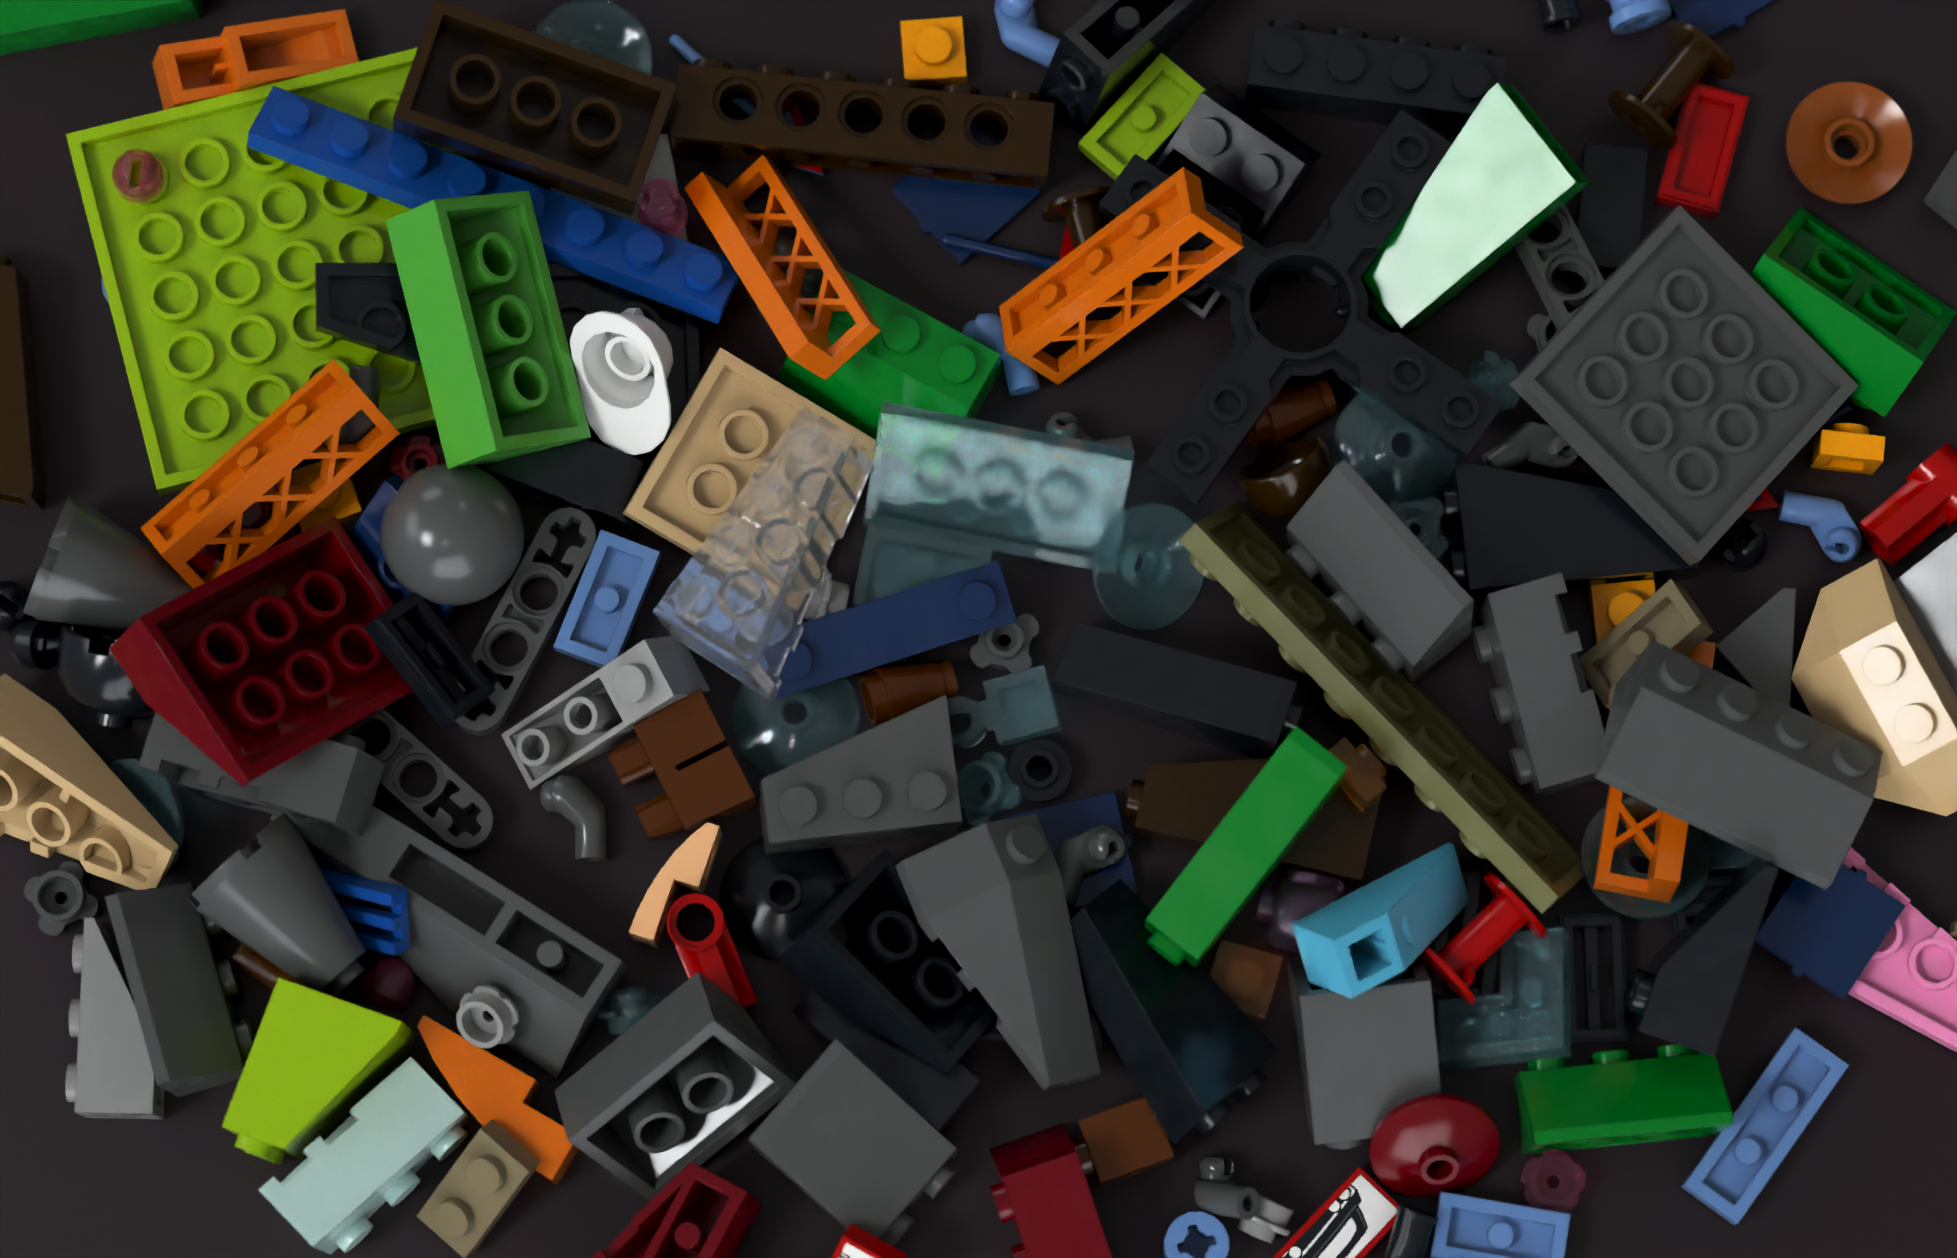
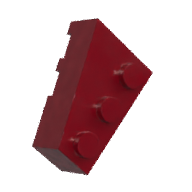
M1063 1123L989 1148L1000 1179V1183L990 1186L1002 1224L1014 1220L1021 1241L1020 1244L1010 1247L1013 1258H1112L1078 1153Z
M690 1162L631 1219L633 1223L604 1251L600 1249L591 1258H734L762 1203L747 1191Z

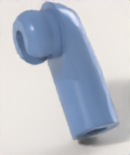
M996 0L994 14L1001 41L1008 49L1048 68L1060 39L1038 29L1033 7L1034 0Z
M995 313L978 314L975 320L965 324L962 334L1001 354L1010 395L1028 394L1040 388L1036 371L1005 351L1002 323L999 315Z
M1784 489L1780 502L1778 521L1809 526L1822 550L1832 561L1846 563L1857 556L1862 546V536L1858 526L1842 502L1836 499Z

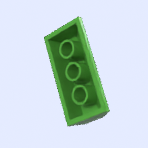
M530 191L434 199L385 220L447 469L497 462L590 438L591 434Z

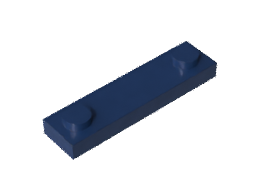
M997 559L755 637L753 641L772 700L1018 621Z

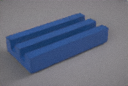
M320 867L334 893L392 907V913L371 908L369 904L338 900L365 949L394 956L410 949L407 888Z

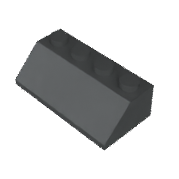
M1652 640L1616 683L1594 778L1826 890L1832 884L1874 800L1882 752Z

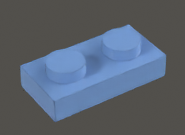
M600 530L553 645L555 651L602 668L623 654L662 558L660 551Z
M1440 1192L1436 1210L1438 1221L1437 1224H1434L1429 1258H1564L1571 1214Z

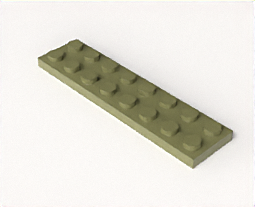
M1239 501L1196 522L1181 537L1179 542L1190 552L1189 559L1193 566L1206 578L1218 581L1235 598L1234 606L1240 615L1249 623L1258 627L1262 626L1280 644L1278 649L1283 659L1297 671L1307 672L1324 690L1323 696L1328 705L1340 716L1354 720L1369 736V745L1376 755L1390 765H1397L1415 783L1414 790L1419 799L1430 809L1436 812H1443L1459 828V836L1464 845L1476 856L1482 859L1488 858L1505 876L1506 886L1525 905L1534 906L1542 914L1595 867L1416 682L1413 683L1402 670L1392 674L1382 665L1370 648V644L1375 640L1358 623L1352 628L1337 615L1328 602V597L1331 595L1314 578L1308 581L1299 573L1287 557V550Z

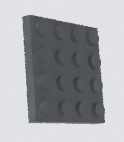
M1681 205L1671 210L1509 383L1689 566L1699 562L1859 386Z

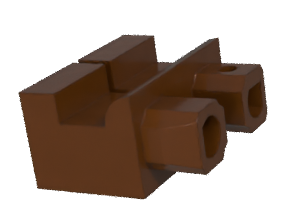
M701 689L634 725L633 728L637 736L625 741L607 755L624 789L656 773L665 793L634 808L650 841L674 835L682 830H685L689 838L707 822L713 824L734 814L736 817L758 807L755 795L730 746H728L727 740Z

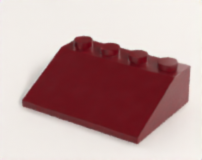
M335 515L138 617L109 648L144 702L242 786L251 783L413 692L364 629L375 617L392 607L394 603Z

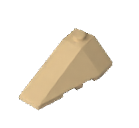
M4 673L0 676V837L3 834H7L29 842L30 852L46 858L51 857L57 852L79 860L86 872L135 890L161 887L179 845L54 706Z

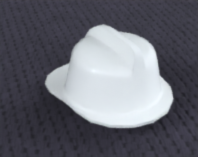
M628 308L620 314L607 311L587 314L574 326L570 338V348L588 423L600 440L614 450L631 455L651 452L665 440L671 425V402L667 378L673 365L672 345L666 333L654 321L646 318L640 308Z

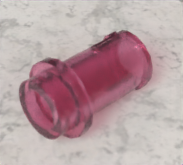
M664 178L652 179L641 188L644 198L639 197V221L644 226L671 236H677L688 222L689 210L686 202L671 181ZM661 206H668L663 210H656Z

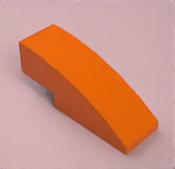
M339 9L226 26L221 35L217 37L159 45L152 66L163 110L356 63L359 60L346 10Z
M423 1015L417 1027L434 1062L456 1096L482 1126L492 1119L541 1162L535 1171L558 1185L579 1148L568 1141L564 1126L530 1107L541 1085L534 1078L484 1049L470 1044L465 1038Z

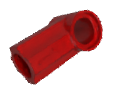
M1949 442L1905 478L1907 483L1857 525L1864 538V542L1878 558L1880 557L1892 567L1924 543L1943 524L1949 527L1957 521V451Z
M698 893L684 895L676 900L668 911L666 925L687 978L689 979L699 971L739 1002L743 1008L757 1003V997L725 921L723 911L718 903L707 895ZM694 903L703 904L708 907L713 913L715 920L714 929L710 936L697 942L684 938L677 927V918L680 911L687 905Z

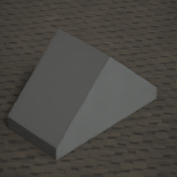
M1782 588L1716 645L1713 665L1720 673L1790 707L1796 589Z

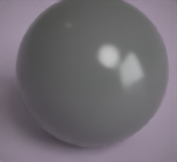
M446 463L425 467L405 479L398 493L388 503L382 516L380 528L382 552L396 580L409 592L421 595L428 602L444 605L451 604L452 606L478 602L499 590L514 573L523 552L525 538L524 521L519 505L511 491L501 480L488 471L474 465L447 469Z

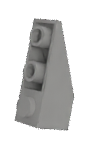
M681 635L644 639L502 733L501 736L529 789L533 790L542 786L547 780L555 779L559 775L565 774L637 736L633 726L699 689H701L703 695L711 690Z
M84 917L83 934H75L72 946L74 973H81L80 999L73 998L69 1008V1033L71 1037H78L77 1063H69L66 1070L65 1093L67 1102H75L74 1112L85 1118L164 1119L165 1089L159 1087L156 1083L122 959L106 926L95 918Z

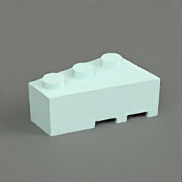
M409 1057L354 1105L349 1111L351 1115L325 1141L319 1136L307 1146L303 1152L307 1158L281 1183L273 1176L258 1189L312 1247L329 1255L338 1247L344 1253L353 1249L373 1228V1225L367 1219L386 1201L392 1207L399 1204L419 1184L421 1179L415 1173L433 1155L439 1161H442L467 1137L468 1133L462 1127L471 1117L412 1057Z

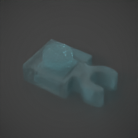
M1044 665L983 681L986 700L975 702L971 698L963 696L947 700L949 716L966 712L972 718L971 726L967 731L952 735V743L957 748H970L977 745L983 740L986 733L992 730L995 731L997 743L1001 747L1063 730L1049 672Z

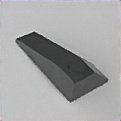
M1036 813L983 823L898 863L895 866L920 927L932 943L938 938L941 939L962 967V970L956 975L969 992L977 987L998 1015L996 1028L1043 1090L1095 1079L1099 1076L1101 1071L1061 872Z

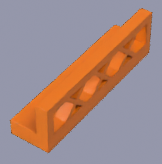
M762 155L728 187L701 172L684 188L791 360L826 381L881 331L774 161ZM767 182L770 192L765 213H749L743 202ZM779 227H795L797 230L791 255H775L774 253ZM806 269H822L824 272L818 298H802L800 295ZM832 312H849L856 324L832 345L827 338Z
M1182 167L999 306L1005 351L1059 385L1243 249L1242 236L1206 210L1201 179ZM1199 231L1214 241L1204 250L1179 252V246ZM1168 271V276L1157 285L1132 286V281L1143 273ZM1122 306L1121 311L1111 319L1086 321V316L1098 307ZM1076 340V345L1057 359L1041 350L1051 342Z
M333 359L140 529L160 555L194 589L269 549L400 433ZM361 409L376 425L356 444H338L341 426ZM304 459H322L320 475L308 486L290 487L293 468ZM273 501L271 518L264 525L257 529H241L244 511L255 502ZM225 544L223 561L203 578L187 563L206 545Z
M1702 641L1686 656L1707 667L1713 668L1716 643ZM1609 785L1593 889L1670 903L1680 883L1689 823L1660 809L1637 823L1621 802L1623 791ZM1619 820L1627 831L1616 837ZM1655 825L1653 842H1651L1644 832ZM1634 839L1650 861L1647 880L1610 873L1613 852Z

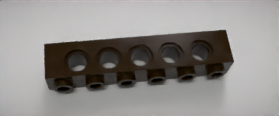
M713 58L694 60V65L679 63L670 134L673 154L755 162L762 155H765L778 165H800L819 167L826 170L902 178L911 176L1040 189L1041 192L1046 193L1055 103L1043 102V97L1039 94L1028 91H1011L1006 93L1005 98L980 95L981 91L979 89L961 84L946 85L943 87V91L918 89L916 82L903 78H885L881 80V85L856 82V78L853 75L837 71L821 72L818 78L794 76L793 70L779 65H760L756 68V71L731 69L730 63ZM736 98L747 99L756 107L754 113L744 120L730 119L724 115L722 109L726 103ZM796 105L810 106L818 113L817 119L805 127H797L790 124L784 116L790 108ZM867 111L875 114L880 119L881 124L870 133H858L852 130L846 122L853 114ZM920 118H931L940 123L943 131L934 139L922 140L915 137L910 132L909 127ZM991 124L999 127L1004 132L1006 138L1000 144L988 147L977 143L971 133L978 126Z

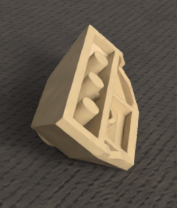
M1879 557L1821 588L1791 679L1814 719L1882 752L1875 798L1948 816L1957 811V696Z

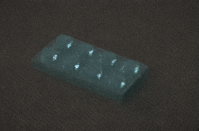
M884 401L879 417L863 525L1112 574L1135 450Z

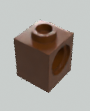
M1144 1097L1078 1120V1129L1081 1136L1071 1139L1078 1153L1084 1175L1087 1176L1094 1173L1099 1187L1167 1164L1174 1159L1169 1139Z

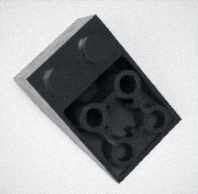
M1219 84L1201 92L1154 167L1169 177L1182 167L1201 179L1204 200L1240 224L1243 233L1261 244L1287 209L1320 159L1321 154ZM1168 271L1143 273L1142 276L1157 285L1168 276ZM1199 280L1175 299L1205 319L1223 295Z

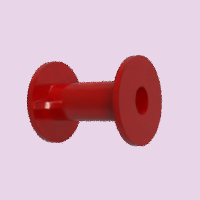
M1488 873L1484 880L1496 895V898L1438 953H1435L1427 946L1420 954L1443 982L1470 1006L1477 1002L1475 996L1468 988L1475 978V971L1523 925L1540 939L1547 935L1546 929L1533 912L1509 887L1491 873Z

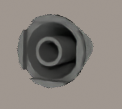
M68 497L49 541L42 565L38 569L23 613L35 617L36 620L125 632L138 617L183 595L193 588L155 548L84 501Z
M284 813L255 835L259 841L255 839L244 849L237 850L192 893L193 896L188 901L199 913L305 987L318 992H322L328 987L337 995L365 970L357 960L366 950L296 824Z

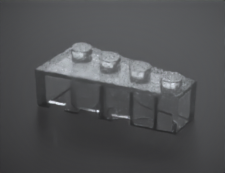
M803 406L652 611L675 640L772 702L782 682L779 674L789 651L795 652L804 628L801 622L814 592H820L829 572L825 566L836 540L843 538L873 467V464L854 435Z

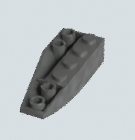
M373 805L362 837L292 820L319 867L407 888L410 949L398 954V956L443 1004L455 1014L459 1010L462 997L468 992L473 993L477 986H493L506 994L518 1009L519 1021L514 1025L516 1029L514 1037L509 1042L504 1043V1045L559 1079L626 975L628 969L622 960ZM272 815L270 820L274 821L279 816ZM342 895L347 902L357 901L369 904L371 908L392 913L391 906Z

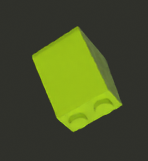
M278 977L221 1127L238 1136L234 1147L242 1149L244 1152L279 1165H281L285 1154L303 1159L306 1156L303 1153L304 1149L319 1136L323 1139L350 1109L409 1052L414 1045L417 1034L400 1020Z

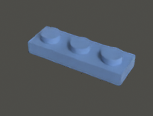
M1793 1028L1733 1112V1125L1716 1136L1681 1188L1734 1226L1737 1225L1849 1065L1798 1028Z

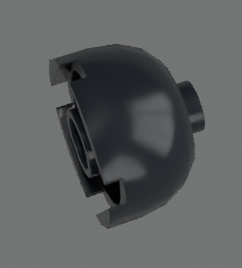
M72 625V629L62 626L60 628L57 649V673L63 690L78 706L95 712L94 723L115 728H131L133 717L155 714V711L144 702L109 649L124 632Z

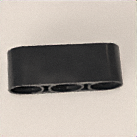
M586 439L497 462L474 465L496 476L507 488L562 508L572 507L582 510L592 519L627 530H632L636 521L622 513L650 467L648 463Z

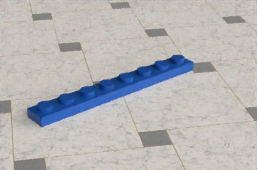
M273 86L248 132V147L410 209L434 199L530 191L548 261L718 325L740 280L730 261L724 255Z

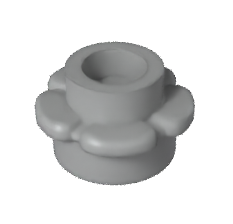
M826 572L821 577L820 583L809 580L802 596L799 617L811 620L845 609L849 597V585L832 580V573Z
M489 985L477 986L473 993H466L460 1001L456 1016L457 1027L461 1035L470 1044L480 1048H491L497 1044L509 1042L516 1033L514 1025L519 1021L518 1009L514 1002L499 989Z
M1258 1193L1260 1199L1258 1212L1252 1219H1239L1236 1228L1272 1244L1276 1233L1283 1236L1289 1235L1290 1231L1286 1227L1294 1210Z

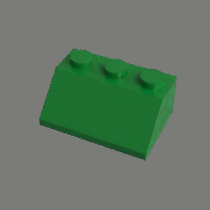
M1801 207L1769 246L1750 274L1784 311L1859 385L1848 398L1857 406L1864 409H1872L1884 418L1957 314L1956 311Z
M843 269L881 331L826 381L791 360L788 355L777 381L884 445L882 449L940 479L1001 373V354ZM820 289L817 292L815 298H818ZM832 312L827 335L832 345L856 324L849 312Z
M1672 1044L1657 1047L1658 1058L1632 1060L1631 1050L1624 1049L1592 1054L1593 1064L1568 1067L1566 1056L1528 1060L1529 1071L1519 1072L1513 1078L1522 1155L1718 1135L1733 1125V1117L1716 1056L1713 1057L1704 1053L1697 1054L1696 1050Z

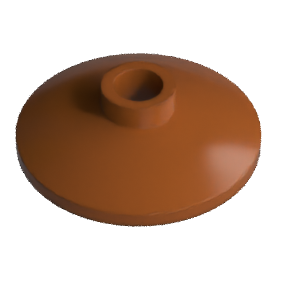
M1844 81L1820 87L1802 100L1789 121L1785 144L1787 158L1794 174L1809 191L1830 202L1853 205L1873 201L1894 188L1909 165L1913 142L1911 128L1904 112L1889 95L1865 83ZM1841 140L1849 141L1854 145L1856 155L1849 159L1842 158L1836 153L1834 144Z

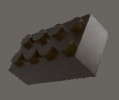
M435 0L393 116V131L632 215L677 84L449 2Z

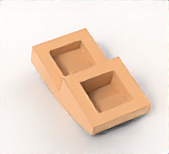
M709 822L705 823L672 854L648 888L630 927L629 934L634 941L658 948L666 926L668 911L673 905L678 888L698 894L704 893L723 838L720 826Z

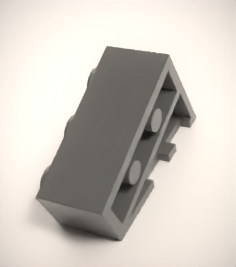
M941 696L762 778L758 789L765 855L955 834L962 823V813L947 696Z
M155 712L138 766L196 796L275 816H281L286 813L291 820L362 837L385 763L364 752L366 741L340 732L251 783L242 786Z

